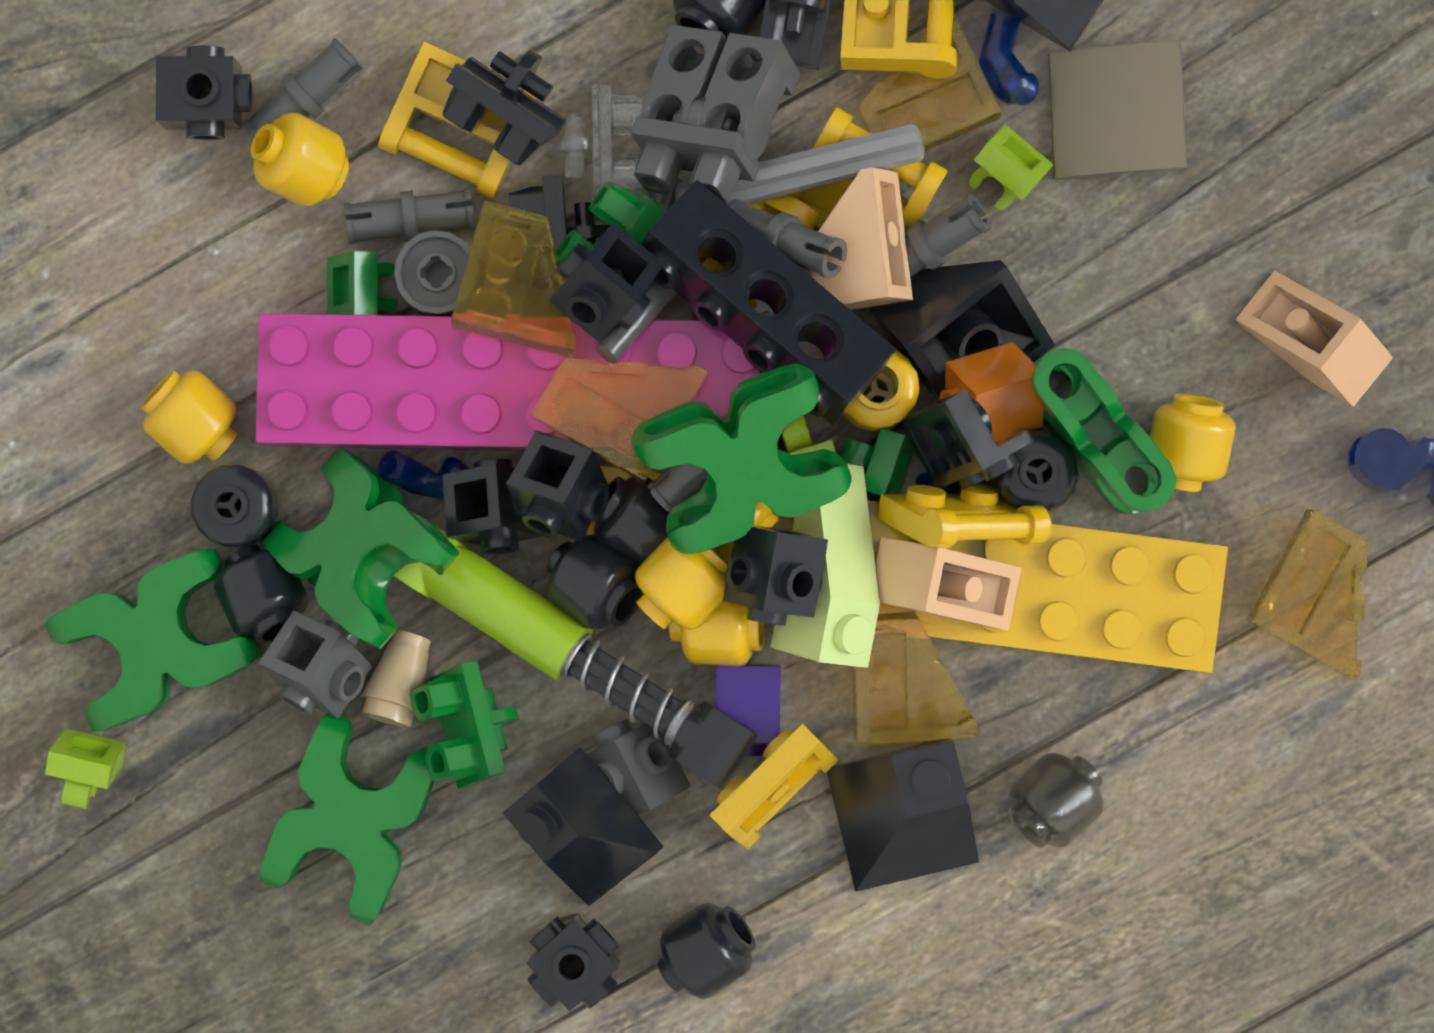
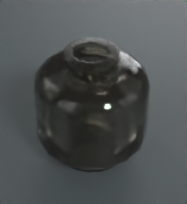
M1047 753L1012 785L1009 790V799L1012 807L1008 810V816L1020 834L1033 845L1039 848H1043L1047 844L1056 848H1065L1090 827L1103 812V798L1098 789L1103 783L1102 778L1097 770L1080 756H1075L1071 760L1059 753Z

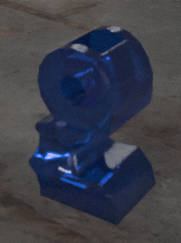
M1380 428L1362 434L1353 441L1348 451L1347 462L1350 472L1360 483L1367 488L1390 493L1400 490L1423 468L1429 470L1433 477L1427 497L1434 507V439L1421 437L1411 440L1409 443L1399 432L1393 429Z

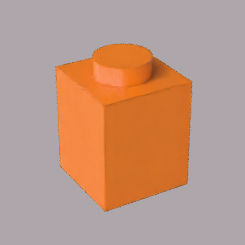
M1014 342L945 362V390L941 391L940 400L966 389L970 398L979 402L987 412L992 424L991 435L995 442L1026 429L1031 431L1043 427L1044 407L1035 396L1031 386L1032 373L1036 365Z

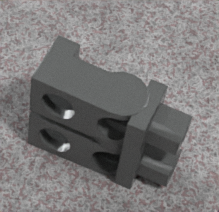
M671 25L643 102L641 117L636 116L630 131L631 136L641 149L634 175L645 190L668 195L673 191L680 171L684 170L692 172L688 182L689 187L698 180L726 203L738 179L755 181L760 168L757 159L763 154L767 146L771 122L782 96L793 95L801 76L783 42L776 39L729 33L726 39L723 32ZM693 46L704 48L705 54L697 53ZM750 54L760 56L762 62L753 61Z

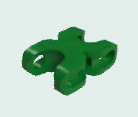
M1063 348L1054 350L1034 362L1036 366L1032 373L1031 386L1035 396L1044 407V425L1052 434L1058 436L1069 445L1077 459L1078 467L1108 505L1123 514H1136L1156 510L1165 505L1171 498L1176 486V475L1172 465L1143 428L1125 413L1113 390L1087 358L1078 351ZM1051 372L1061 373L1071 385V393L1067 399L1059 398L1049 387V375ZM1131 466L1136 467L1145 478V489L1141 495L1133 493L1125 481V473Z
M792 364L740 382L731 392L729 410L726 417H721L707 403L690 401L655 415L636 427L631 437V444L636 456L647 467L661 470L673 466L693 464L705 469L708 474L701 490L684 502L674 506L667 516L666 533L671 546L675 550L684 554H695L745 536L754 525L756 504L758 502H763L778 516L792 518L833 502L847 493L852 482V476L847 463L837 453L827 449H820L813 452L791 455L777 449V441L784 427L811 412L818 402L819 386L815 374L810 368L799 364Z
M339 446L322 467V472L327 476L334 489L333 506L326 519L313 530L297 532L288 527L282 520H278L263 538L262 544L287 572L298 578H305L315 587V596L318 604L344 629L358 639L381 650L398 627V624L393 620L385 605L386 589L393 575L405 565L418 562L431 567L438 575H442L459 555V551L434 524L423 517L415 516L403 504L402 494L385 477L367 462Z
M200 549L146 572L138 583L137 604L126 595L98 593L54 614L46 621V629L51 640L55 643L74 644L85 638L98 636L109 640L120 653L122 672L117 685L101 698L90 702L86 708L85 716L92 732L110 730L160 709L170 696V676L184 687H208L255 665L262 658L261 649L253 638L235 637L222 643L210 645L198 640L187 626L185 610L191 595L206 584L216 580L222 572V562L216 549Z
M327 713L321 718L298 771L300 787L315 802V806L297 807L287 812L278 820L260 868L261 883L273 888L283 887L295 878L299 866L310 851L318 847L336 849L349 859L355 872L353 893L348 904L350 915L354 920L370 926L381 915L403 863L401 848L386 833V830L406 828L419 819L425 810L435 781L430 778L425 758L427 747L415 750L407 757L403 769L391 785L384 788L364 786L352 776L346 762L349 742L353 734L352 722L343 713L339 719Z

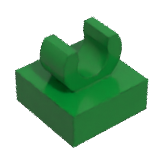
M351 251L327 257V315H378V313L398 308L397 299H383L378 295V277L393 276L395 265L389 262L377 263V252Z
M881 428L875 447L847 438L841 457L846 463L863 466L864 473H866V492L880 498L881 494H900L914 448L905 435Z

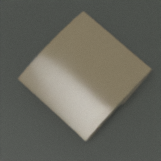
M1181 41L1131 43L1071 49L1070 52L1068 50L1049 52L1054 180L1118 177L1120 174L1184 171L1187 168Z

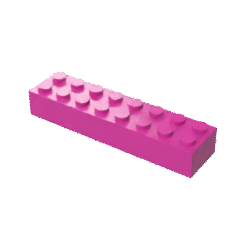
M259 314L256 443L268 447L338 448L341 446L343 448L525 451L537 430L567 441L579 443L593 449L594 452L635 453L631 444V437L636 427L643 421L690 401L707 403L723 417L728 413L730 395L740 382L760 375L763 372L757 370L749 363L743 354L742 348L725 333L714 331L701 321L653 320L621 358L613 364L606 361L597 352L596 345L599 342L569 318Z

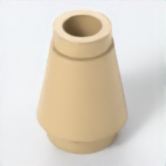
M402 630L395 631L392 640L388 643L360 696L366 700L362 710L364 716L395 727L411 728L415 715L409 694L411 690L425 684L429 657L428 650L431 644L429 639Z

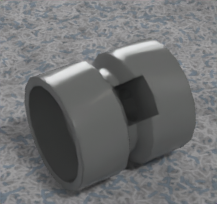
M432 230L417 234L404 244L396 258L394 276L398 291L407 303L423 316L463 317L475 307L482 295L484 276L479 260L464 240L450 232Z

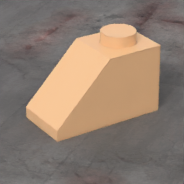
M875 167L861 169L818 231L831 237L835 236L844 239L846 242L847 257L845 262L825 255L828 258L827 261L842 268L841 271L834 278L827 279L816 272L806 269V273L850 310L913 300L898 172Z
M1277 271L1271 274L1235 319L1245 330L1307 380L1352 407L1356 405L1393 359V356L1361 318Z
M881 537L875 563L880 603L1009 631L1022 568L944 548H930L924 544Z

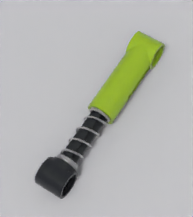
M413 512L415 516L422 517L417 513ZM436 526L447 538L446 532L438 526ZM447 538L459 551V555L442 575H438L431 567L421 562L407 564L393 575L431 600H435L555 681L559 682L573 676L581 682L583 691L594 690L605 697L607 707L618 706L629 713L632 723H645L654 729L656 739H663L665 745L669 744V748H671L669 756L721 790L725 788L758 736L755 732L705 700L703 703L696 705V703H692V700L681 701L671 695L673 688L665 691L647 679L648 672H644L641 675L622 663L624 656L616 659L599 648L600 640H597L594 644L591 643L593 629L576 620L556 606L551 600L531 590L471 551L459 540Z

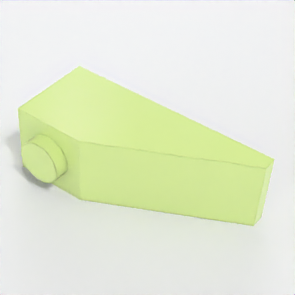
M847 463L852 476V482L847 493L833 502L794 518L792 531L828 540L822 572V586L818 594L815 616L813 618L787 615L786 626L774 625L770 648L816 662L868 668L880 599L864 468L860 465Z

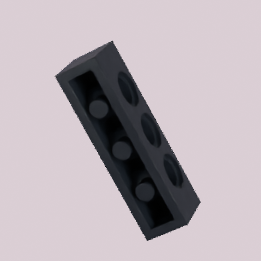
M698 180L648 230L641 244L659 259L662 266L653 281L663 288H672L693 306V311L698 319L708 328L725 333L742 348L746 359L757 370L765 373L792 364H799L810 368L818 382L819 397L817 404L809 414L817 417L822 416L832 426L837 423L880 375L897 350ZM707 257L714 259L722 266L724 272L715 273L707 270L701 264L699 258ZM756 299L765 302L770 306L774 315L766 316L756 312L751 307L749 300ZM804 341L814 344L822 352L823 358L818 359L808 356L800 348L799 342Z

